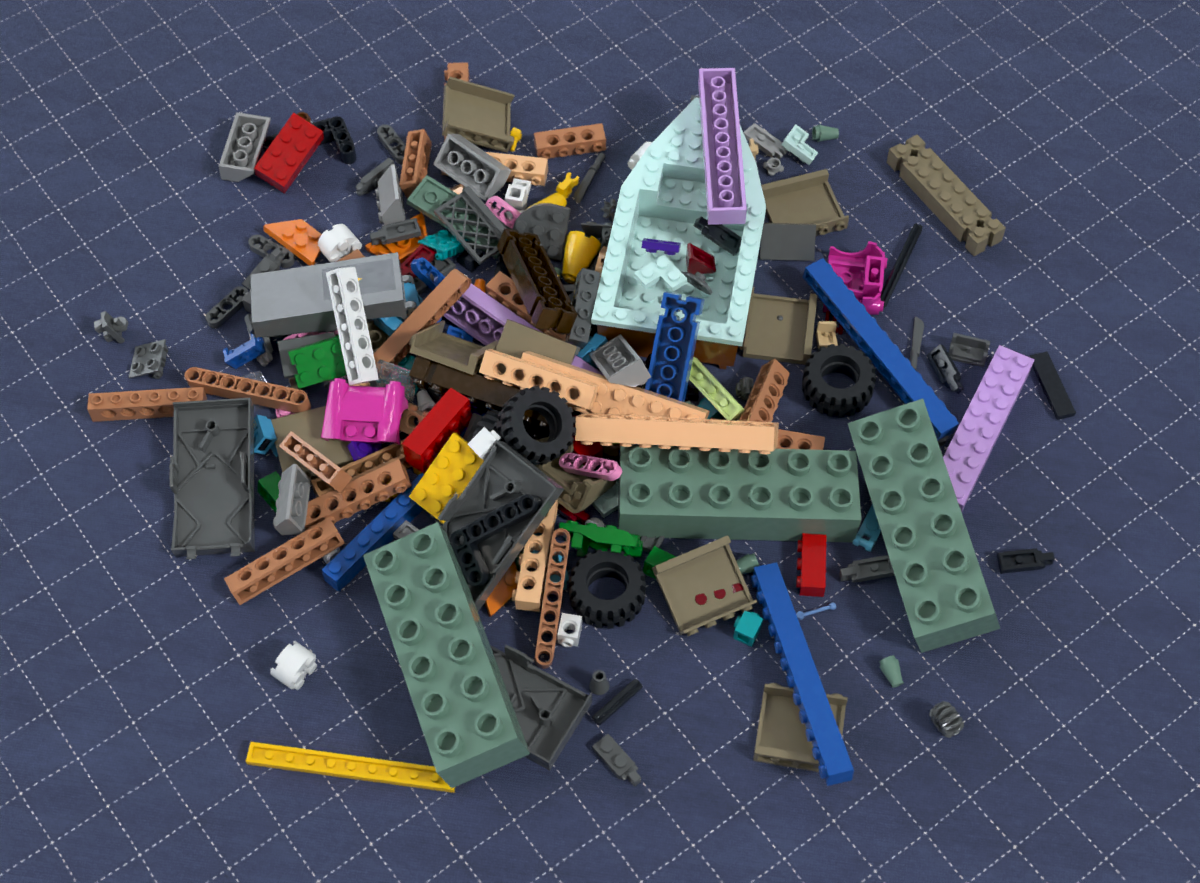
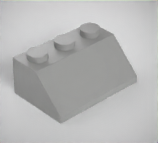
M392 164L377 181L378 189H375L377 200H379L377 201V207L381 211L378 213L379 221L384 223V225L406 220L402 190L399 185L400 182L395 164Z
M292 464L282 472L281 480L278 483L279 497L276 500L277 511L276 517L273 519V525L281 535H299L305 531L311 479L297 464Z

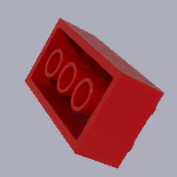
M293 113L254 167L255 175L285 194L324 139L323 131Z
M450 388L403 441L402 447L408 464L425 474L451 435L457 433L460 436V432L465 427H468L472 413L470 401L467 397L453 388Z

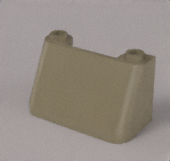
M549 436L536 441L547 442ZM573 443L568 447V450L564 454L572 453L574 448ZM562 455L547 464L536 465L538 469L564 488L558 497V502L572 513H579L585 510L612 488L617 479L609 481L567 473L559 465V459Z

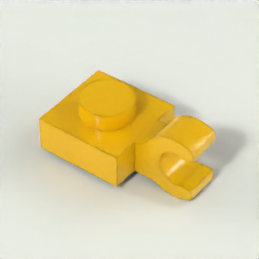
M567 173L566 179L558 184L556 192L562 194L567 199L572 193V188L578 185L579 176L571 179V173Z

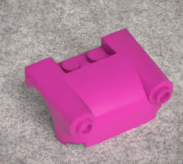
M868 241L867 246L863 250L855 253L842 252L834 246H830L828 263L832 266L833 271L843 279L844 284L849 290L853 291L856 299L865 306L866 311L870 315H879V312H883L884 301H881L880 296L883 288L884 269L887 267L885 252H882L877 243ZM823 305V312H830L825 305Z
M335 378L329 385L321 438L326 441L337 439L344 442L356 441L377 444L393 442L400 445V420L403 411L408 410L409 407L408 400L405 397V387L401 385V382L390 381L386 387L353 386L346 383L345 379Z

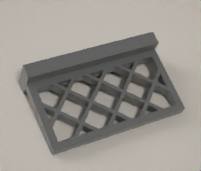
M469 185L463 188L462 193L434 210V214L479 265L499 252L497 247L489 246L490 239L499 241L506 227ZM462 199L466 204V208L455 207V203ZM444 210L452 211V218L444 217L441 212ZM454 211L465 213L464 219L454 218ZM467 213L475 214L477 221L466 220ZM453 222L464 224L463 231L456 230L453 227ZM466 224L475 225L476 232L465 231ZM478 226L486 227L489 230L488 234L478 233ZM464 235L475 237L474 243H467L464 240ZM477 237L487 238V245L476 244ZM476 248L485 249L486 254L480 258L475 252Z

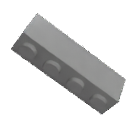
M236 112L219 163L222 180L239 182L254 174V167L258 162L271 118Z
M460 134L447 135L433 164L463 186L469 185L477 196L485 201L504 186L511 172V169Z
M621 334L589 354L609 383L636 387L645 384L651 378L641 358Z

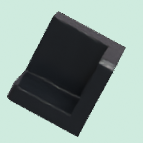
M476 248L475 252L481 258L483 251ZM466 249L456 258V262L471 273L480 266Z

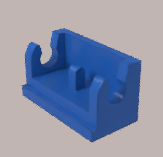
M251 333V340L231 350H228L227 347L224 348L225 363L237 369L264 354L266 350L263 338H256L255 334Z

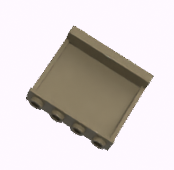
M449 77L444 87L442 135L460 134L473 144L508 153L514 143V137L510 136L511 102L515 95Z
M827 169L761 185L766 203V214L770 223L816 224V236L846 229L849 216H844L829 185Z
M753 287L745 328V339H743V345L740 346V349L743 350V357L762 360H773L775 358L779 362L805 365L812 351L817 295L810 293L809 300L755 294ZM777 316H783V320H778Z
M507 319L496 351L520 359L523 352L531 351L572 365L575 355H578L580 347ZM500 363L499 371L503 374L506 372V367ZM495 378V381L502 383V380Z
M443 320L414 334L410 339V353L471 375L479 372L485 350H496L499 340H496L483 347L443 332L445 325Z
M326 406L271 420L277 437L275 445L282 472L292 464H297L311 481L319 478L279 447L290 431L340 468L354 462L347 447L350 442L337 439L326 441L321 438Z
M728 535L652 568L680 635L685 633L687 636L699 632L697 628L704 625L707 629L716 625L717 619L723 617L724 621L735 617L734 612L741 609V612L744 613V611L753 609L752 604L757 603V600L753 601L729 546L731 541ZM740 583L744 590L733 593L732 585ZM724 589L726 595L723 599H717L714 596V591ZM702 593L705 594L707 602L704 605H698L695 601V596Z
M777 683L765 684L753 761L819 772L820 764L813 757L812 742H808L806 737V725L801 723L799 706H795L793 701V688L782 687ZM837 693L826 694L842 736L848 697H843Z

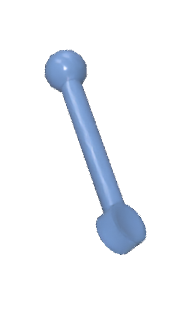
M831 602L828 606L804 613L798 611L796 615L798 620H802L804 616L828 609L835 610L836 604Z

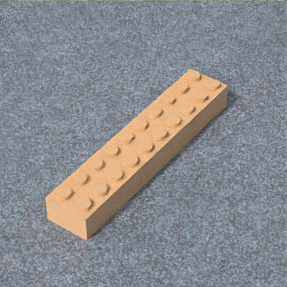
M531 351L523 352L521 359L599 385L593 408L581 411L576 409L574 404L568 403V407H572L573 410L582 413L707 419L710 412L709 410L637 386L631 387L609 383L603 375ZM518 369L517 377L521 380L524 378V373ZM536 376L535 383L541 386L542 378ZM558 382L553 383V389L556 392L561 390ZM515 384L513 385V387H516V388H519V389H520V387H521V386H518V385H515ZM572 388L571 395L574 398H578L579 391L576 388Z
M582 413L576 416L575 441H581V444L585 445L600 442V445L603 446L620 443L622 447H631L632 444H639V447L651 448V445H659L661 449H671V446H679L680 450H690L691 447H698L700 451H710L711 448H718L719 452H730L732 449H738L739 453H750L752 450H758L759 454H770V452L778 447L779 423Z

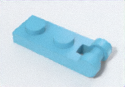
M873 504L852 543L857 547L858 545L864 547L869 552L872 551L881 533ZM865 535V536L869 537V538H870L869 541L866 540V539H863V536Z

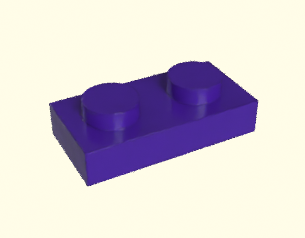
M644 238L641 248L646 249V252L657 253V250L664 251V254L675 255V253H679L681 243Z
M351 441L347 445L354 461L383 449L382 445L377 443Z

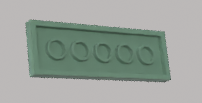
M426 175L407 199V204L446 228L434 214V210L458 194ZM461 199L455 203V207L466 208V204ZM444 210L441 212L444 217L452 218V211ZM454 211V218L464 219L465 213ZM467 213L466 220L477 221V217L475 214ZM453 222V227L456 230L463 231L464 224ZM501 222L507 229H511L503 222ZM466 224L465 231L476 232V226ZM478 226V233L488 234L489 230L486 227ZM464 235V239L474 243L475 237ZM477 237L476 244L487 245L488 239ZM490 239L489 246L497 247L499 241ZM500 252L496 253L492 257L497 259L500 256Z

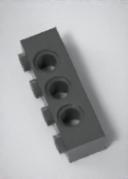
M582 268L577 274L571 305L574 306L578 315L570 334L566 333L565 342L580 347V349H583L588 344L591 318L600 278V272Z

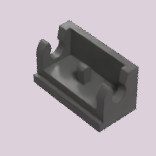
M953 333L948 353L954 361L984 367L991 341Z

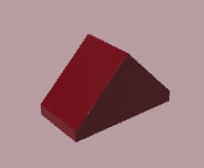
M688 243L686 251L687 272L696 274V272L701 274L715 273L714 256Z

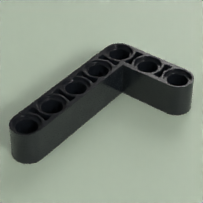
M336 116L311 123L323 131L324 139L320 145L334 142L344 164L349 165L356 161L355 145L343 118ZM278 134L265 138L263 143L264 153Z
M529 494L522 495L451 534L450 545L468 584L483 586L490 580V572L477 544L537 513L542 506L540 497ZM529 499H532L533 506L529 509L527 503ZM512 508H514L516 512L513 518L510 515V511ZM495 517H497L498 519V525L496 527L493 524V520ZM480 526L481 534L478 536L476 529ZM463 535L464 543L461 545L459 540ZM469 554L472 555L471 563L467 559ZM477 572H479L481 576L479 581L476 580Z

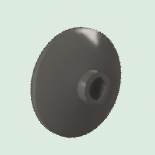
M681 272L687 278L688 283L706 294H712L710 287L705 282L706 277L700 272H696V274Z

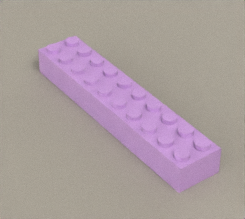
M735 68L699 69L698 87L708 225L745 224L747 207Z
M473 284L443 315L485 346L500 339L507 319L540 331ZM575 355L572 363L573 366L603 375V373Z
M999 345L943 456L961 512L971 495L1034 363V359Z

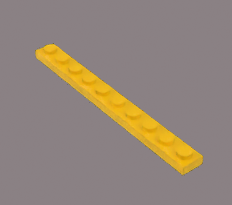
M250 742L246 758L247 765L455 793L456 788H451L437 774L433 766Z

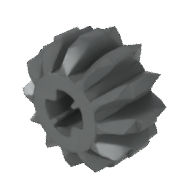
M942 701L937 703L929 712L934 726L945 737L951 738L957 735L964 727L959 712L949 702Z

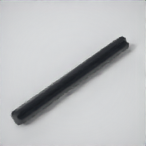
M917 223L913 225L881 292V301H884L883 308L887 306L922 232V225Z

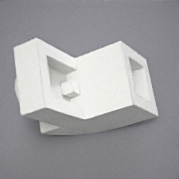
M514 178L513 183L508 185L505 202L516 210H525L528 204L527 199L531 188V181Z

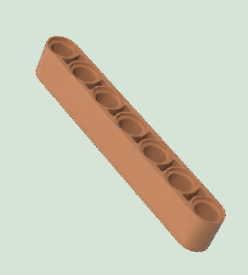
M457 269L452 270L374 353L376 367L385 374L390 373L410 352L411 346L409 343L411 337L436 324L471 285V279Z
M197 367L189 368L184 375L190 388L204 387L206 394L229 399L251 398L253 404L293 413L311 409L307 393L303 390Z
M563 528L555 530L551 539L534 658L535 664L542 669L550 667L554 657L570 543V534ZM557 536H564L566 541L558 543L555 538ZM555 555H560L563 557V561L556 563L552 558ZM556 574L560 576L561 580L556 583L552 582L550 576ZM549 594H555L558 597V600L556 602H550L548 601L547 596ZM546 614H552L554 615L555 620L553 622H547L544 619V616ZM548 633L552 636V640L544 642L541 636ZM545 653L549 656L550 660L543 663L539 660L538 656Z

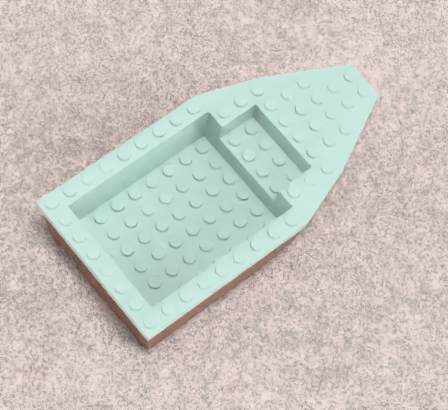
M694 98L653 141L621 186L591 324L597 325L598 334L605 336L608 342L621 334L638 356L647 358L653 350L659 315L665 313V308H661L663 293L671 291L661 280L645 289L634 278V272L664 254V251L657 250V253L646 252V249L641 248L642 240L647 238L681 243L679 253H675V255L664 254L680 272H687L686 251L687 244L691 243L715 258L716 272L713 274H703L706 277L705 282L710 287L712 294H706L688 282L672 293L682 294V300H686L688 296L705 299L702 314L696 316V321L700 322L693 357L702 363L717 364L719 369L726 370L727 366L734 367L737 348L743 345L766 213V203L756 161L740 126L747 207L745 224H722L742 237L737 254L733 256L701 234L702 231L693 226L696 219L701 216L706 220L708 219L699 98ZM682 310L676 313V315L679 316L680 320H682L681 318L685 317V314L682 313Z

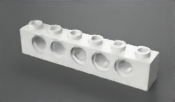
M337 268L326 272L349 385L379 380L356 268Z

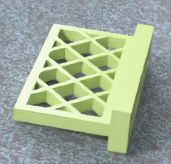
M693 357L689 380L726 420H739L745 409L697 358Z

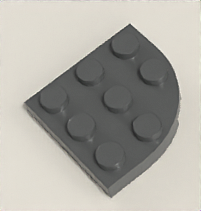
M551 203L535 204L519 215L514 223L513 230L521 234L526 232L538 235L541 241L540 246L544 247L548 257L561 261L564 254L571 208Z

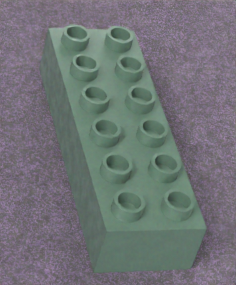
M922 398L848 423L911 629L921 653L1001 629L924 399Z
M632 445L631 447L620 446L619 466L622 468V474L618 478V529L627 531L630 534H637L640 537L647 536V538L664 536V538L720 539L728 535L730 540L798 541L802 539L803 533L827 535L826 542L853 543V540L856 538L861 523L856 451L775 449L770 454H759L758 450H752L750 453H739L738 449H732L730 452H719L718 448H711L710 451H700L698 447H691L690 450H680L679 446H671V449H661L659 446L652 445L651 448H642L639 445Z
M437 522L366 553L363 557L436 772L451 788H454L527 756L530 752L467 581L450 545V538Z

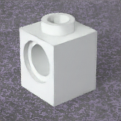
M484 427L468 445L480 458L485 460L496 445L495 441H499L501 437L493 429L489 431Z
M562 613L557 634L558 644L565 647H578L582 628V616ZM566 630H573V631H574V632L571 633V634L565 633Z

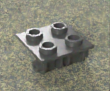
M592 221L581 223L586 237L590 238L592 235L595 238H603L606 247H608L613 223L597 224Z
M165 339L135 347L129 379L146 374H152L155 379H160L163 376V367L165 366L168 353Z

